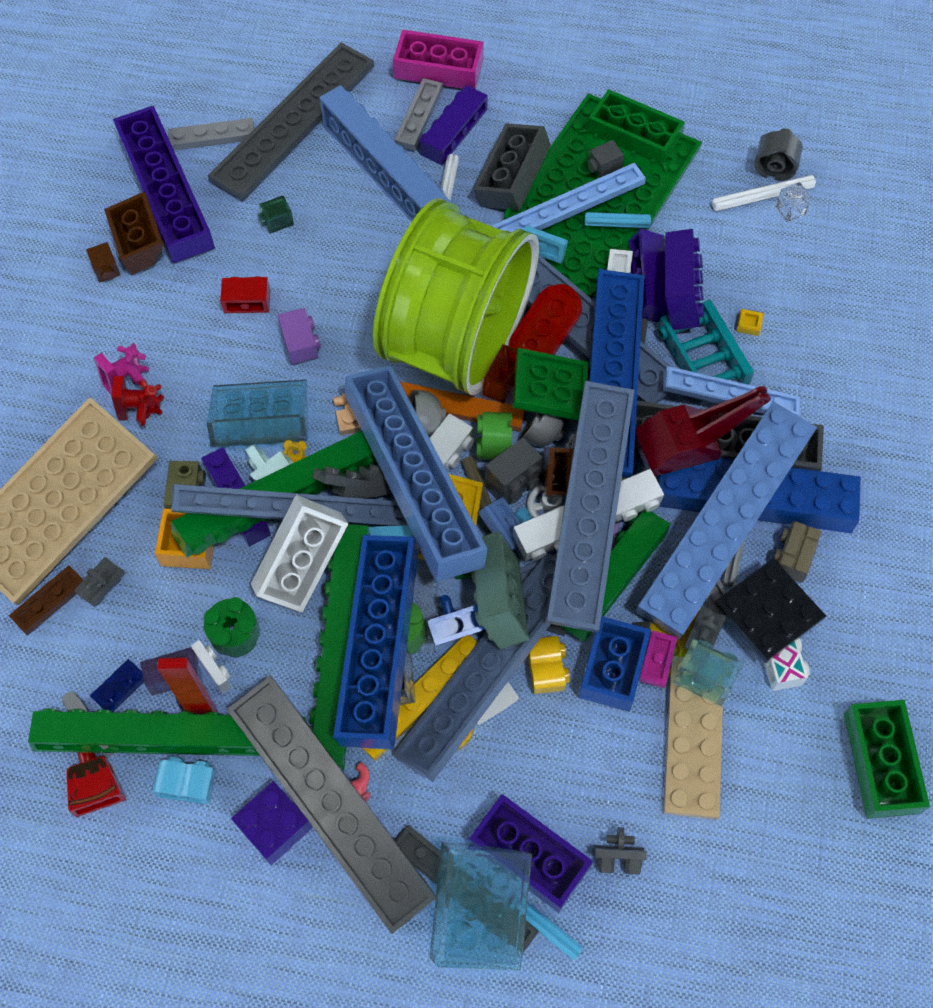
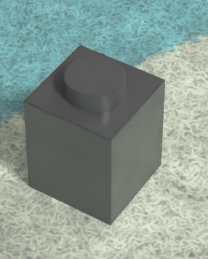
M611 140L590 150L588 167L592 173L601 178L622 168L624 154L615 142Z

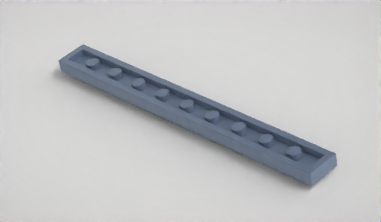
M178 484L172 486L171 512L283 520L295 495L341 512L348 524L370 526L408 525L397 501Z

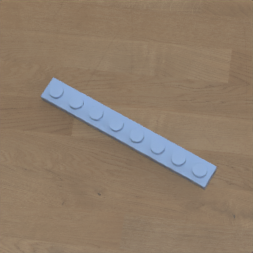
M632 163L496 223L492 227L513 232L516 229L523 230L527 225L542 230L645 184L646 178L637 165Z

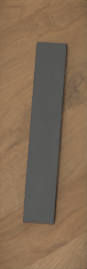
M408 825L395 841L415 868L522 956L539 931Z

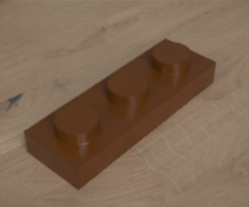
M68 565L8 616L28 636L76 595L74 590L83 579Z

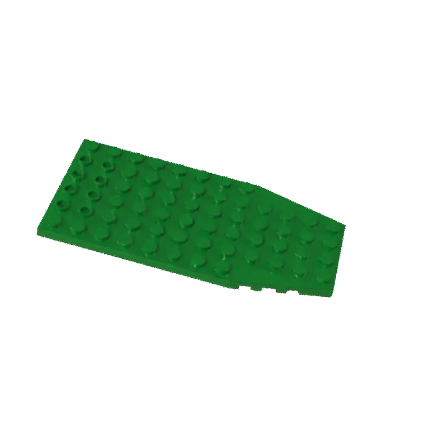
M609 89L602 99L588 93L549 148L520 211L507 208L504 220L598 179L597 175L592 173L588 167L590 150L613 140L624 154L622 168L635 163L646 178L645 184L541 230L568 240L564 260L561 264L546 258L544 259L587 296L592 298L596 295L598 270H607L610 249L630 251L629 240L640 229L649 230V228L586 226L585 214L587 212L651 215L652 225L700 150L702 142L683 134L685 122ZM526 305V308H525V309H526V310H529L530 307H529L528 305Z

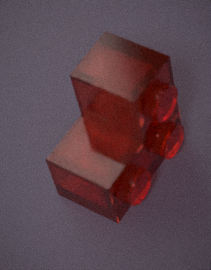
M502 344L484 377L483 396L505 403L514 386L516 353L518 349Z

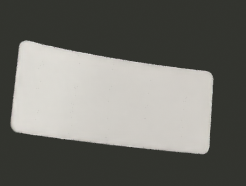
M507 682L477 722L478 725L519 700L510 683Z

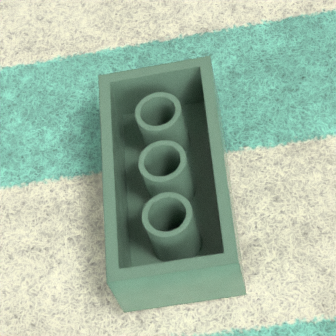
M497 531L481 537L488 549L485 567L472 571V578L476 585V591L473 593L474 599L478 605V611L475 613L476 620L480 627L483 626L486 629L490 641H494L501 650L528 641L529 633L519 559L501 532Z

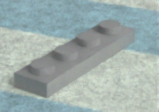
M425 78L422 79L394 139L397 145L415 151L443 90V83Z
M253 118L170 128L168 129L169 141L174 150L242 142L254 130Z

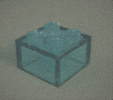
M693 639L673 684L722 707L734 685L743 662L739 661L735 655L729 652L722 653L714 649L706 641Z

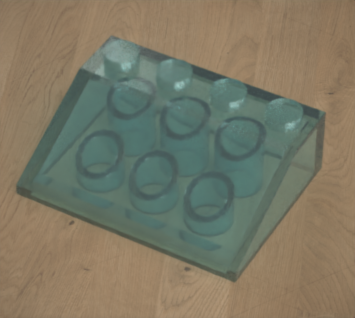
M307 379L213 385L207 417L211 447L226 448L237 445L252 446L254 444L273 445L283 443L286 440H291L292 442L307 441Z
M441 842L429 957L436 967L521 970L532 853L473 844Z

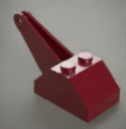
M765 386L757 387L743 395L705 410L684 404L659 411L635 428V443L646 470L651 469L654 476H659L718 460L722 451L717 440L771 400L770 395L767 394V388Z

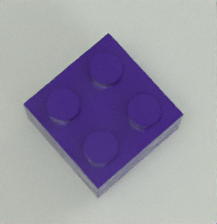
M274 781L231 818L234 824L270 865L274 864L313 828L305 815Z

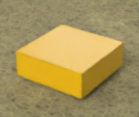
M741 309L736 332L759 336L764 313Z

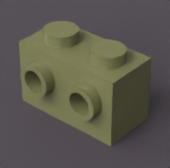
M169 461L164 497L165 509H172V486L174 484L205 485L206 472L202 470L199 461Z

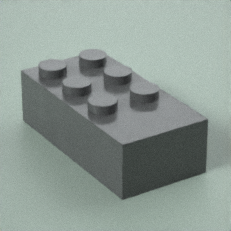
M505 123L473 188L481 207L505 210L510 208L514 211H520L551 146L544 126Z

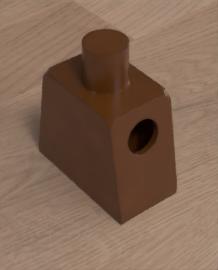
M544 447L541 482L546 495L567 494L574 448Z

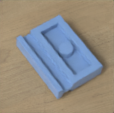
M503 497L478 512L492 533L500 531L512 550L518 547L513 537V528L521 524V522Z

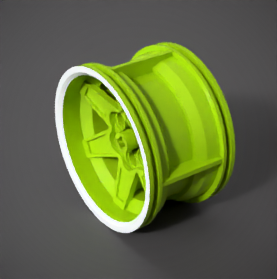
M435 198L428 202L418 212L404 233L383 281L373 324V346L377 356L395 364L403 362L452 382L457 390L465 391L467 394L476 395L481 392L492 379L509 349L510 338L520 324L538 264L539 241L537 236L522 229H516L513 232L503 231L461 214L456 204L441 198Z

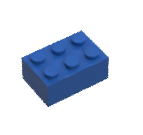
M601 616L600 629L594 637L579 698L630 712L651 629Z

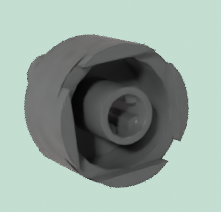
M786 128L762 135L755 157V170L762 177L774 176V180L777 181L792 178L799 167L803 150L802 142L792 134L790 129Z

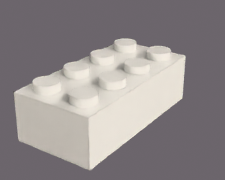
M295 495L251 582L256 596L303 612L348 526V522L342 513Z

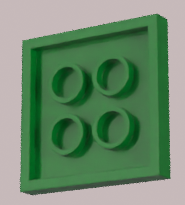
M518 348L512 408L578 420L584 383L588 381V362Z

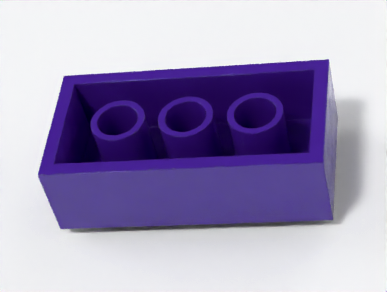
M693 229L665 232V299L673 330L700 327V317H704L703 303H700L701 300H704L703 287L700 286L704 281L703 272L699 270V268H703L702 254L697 253L700 251L699 237H694Z
M501 794L469 837V846L558 913L562 910L593 863V860L503 794Z

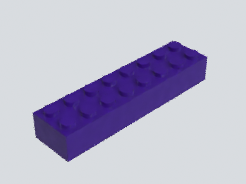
M154 105L114 118L113 121L141 190L147 194L158 229L172 262L176 263L215 249L211 232Z

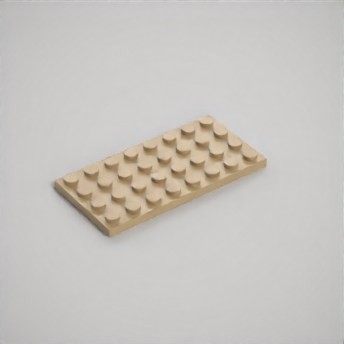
M91 397L0 489V591L16 605H19L158 459L152 451Z

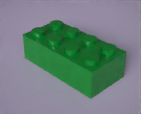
M905 700L851 704L845 711L844 718L866 819L923 813L930 807Z

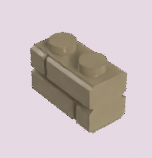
M796 521L792 522L789 529L784 528L780 538V542L784 544L782 550H776L774 559L794 581L803 583L808 575L822 532L810 526L806 527V525Z

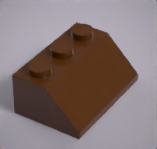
M144 191L104 209L120 260L132 275L153 266L164 246L149 199Z

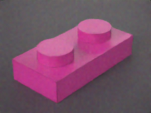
M652 630L639 679L640 682L665 688L678 637Z

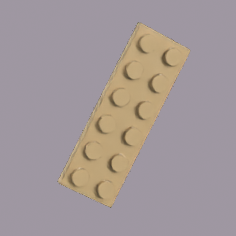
M673 656L670 666L663 814L718 820L720 818L724 661Z

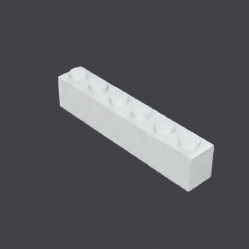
M651 469L621 481L615 522L622 519L629 521L643 510L649 512L660 506L664 493ZM564 506L514 526L513 537L525 561L529 559L533 561L539 560L547 554L546 552L553 549L557 551Z

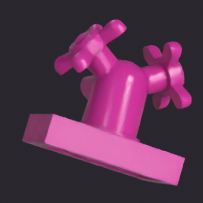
M132 343L127 348L118 346L117 351L125 353V357L112 364L102 353L93 357L101 384L110 395L112 394L113 376H123L125 378L129 375L133 383L140 385L139 381L144 379L141 375L142 372L149 371V367L139 364V360H145L146 355L139 353L135 343Z

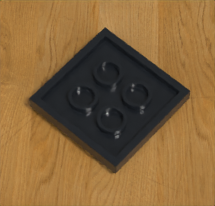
M774 558L722 595L714 603L765 663L769 662L826 618L825 613Z

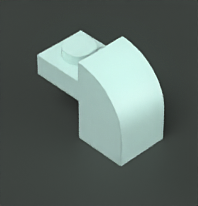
M255 445L245 450L250 457L248 462L255 470L250 474L254 480L261 479L294 463L282 451L268 459L264 451Z

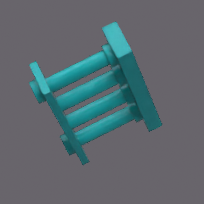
M711 299L702 302L704 317H700V324L705 325L709 333L684 343L680 342L675 333L686 329L673 330L666 316L661 317L659 327L657 328L659 338L665 341L680 369L698 373V369L723 360L728 363L731 370L713 377L726 380L735 379L739 383L750 384L754 370ZM710 342L716 343L720 350L695 361H691L686 351Z

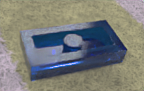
M127 659L90 697L102 709L114 712L148 677L131 660Z

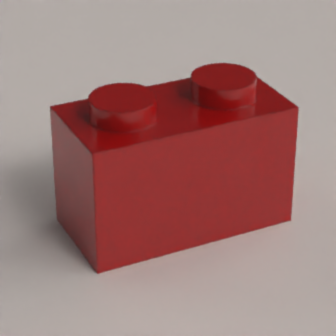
M234 276L222 278L220 302L224 314L269 313L271 290L268 277Z

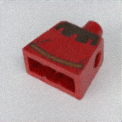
M77 752L79 764L67 768L66 771L68 809L70 813L77 818L127 800L113 767L105 756L95 758L94 753Z

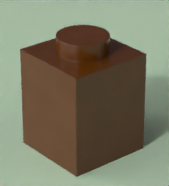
M108 242L86 249L99 283L121 276Z

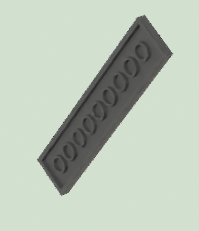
M340 43L208 175L209 181L243 201L322 120L319 97L340 85L347 92H350L374 67V60Z
M268 676L227 709L391 934L437 898L436 894L273 676Z

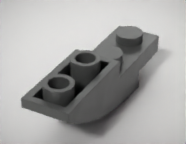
M370 464L369 468L359 466L358 472L346 470V473H341L338 468L325 466V469L315 468L312 478L324 484L333 485L331 491L342 497L371 498L392 493L379 465Z

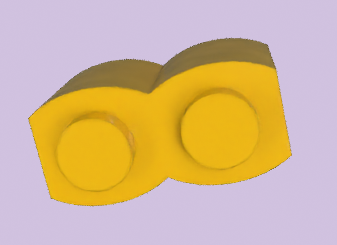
M558 636L540 638L528 654L534 694L565 691L566 683H570L568 667H563L562 658H566L564 642H559Z

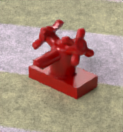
M113 376L111 398L118 421L128 420L129 408H137L136 421L140 426H145L146 419L149 418L151 413L161 415L163 411L160 409V402L163 401L164 396L162 394L158 395V397L156 396L157 391L161 389V385H147L146 381L141 379L139 384L144 389L131 390L126 388L123 376Z

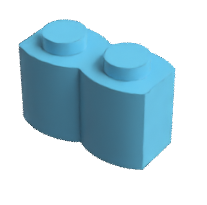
M168 757V760H160L152 792L156 797L209 804L216 772L214 768L210 767L208 762L194 761V764H185L181 758Z

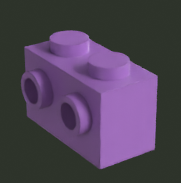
M305 308L278 314L291 364L319 358L317 349L321 348L318 335H313L312 330L315 329L312 316H307Z

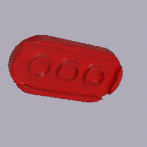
M565 284L548 286L541 291L510 338V355L514 363H516L518 348L552 355L556 354L582 312L580 296L573 288Z

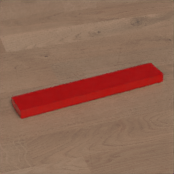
M187 658L158 659V671L185 711L192 712L194 715H205L207 712L218 713L216 706Z

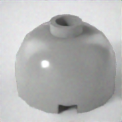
M411 390L408 399L412 400V406L429 437L440 426V423L444 421L446 417L445 408H441L440 401L434 394L423 390Z
M534 412L533 418L529 424H526L521 434V438L524 437L528 443L534 446H548L554 440L559 442L566 430L562 427L565 418Z

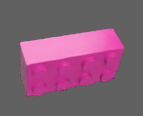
M402 29L393 58L394 78L421 82L425 78L441 82L443 86L463 89L465 85L476 89L484 60V42Z

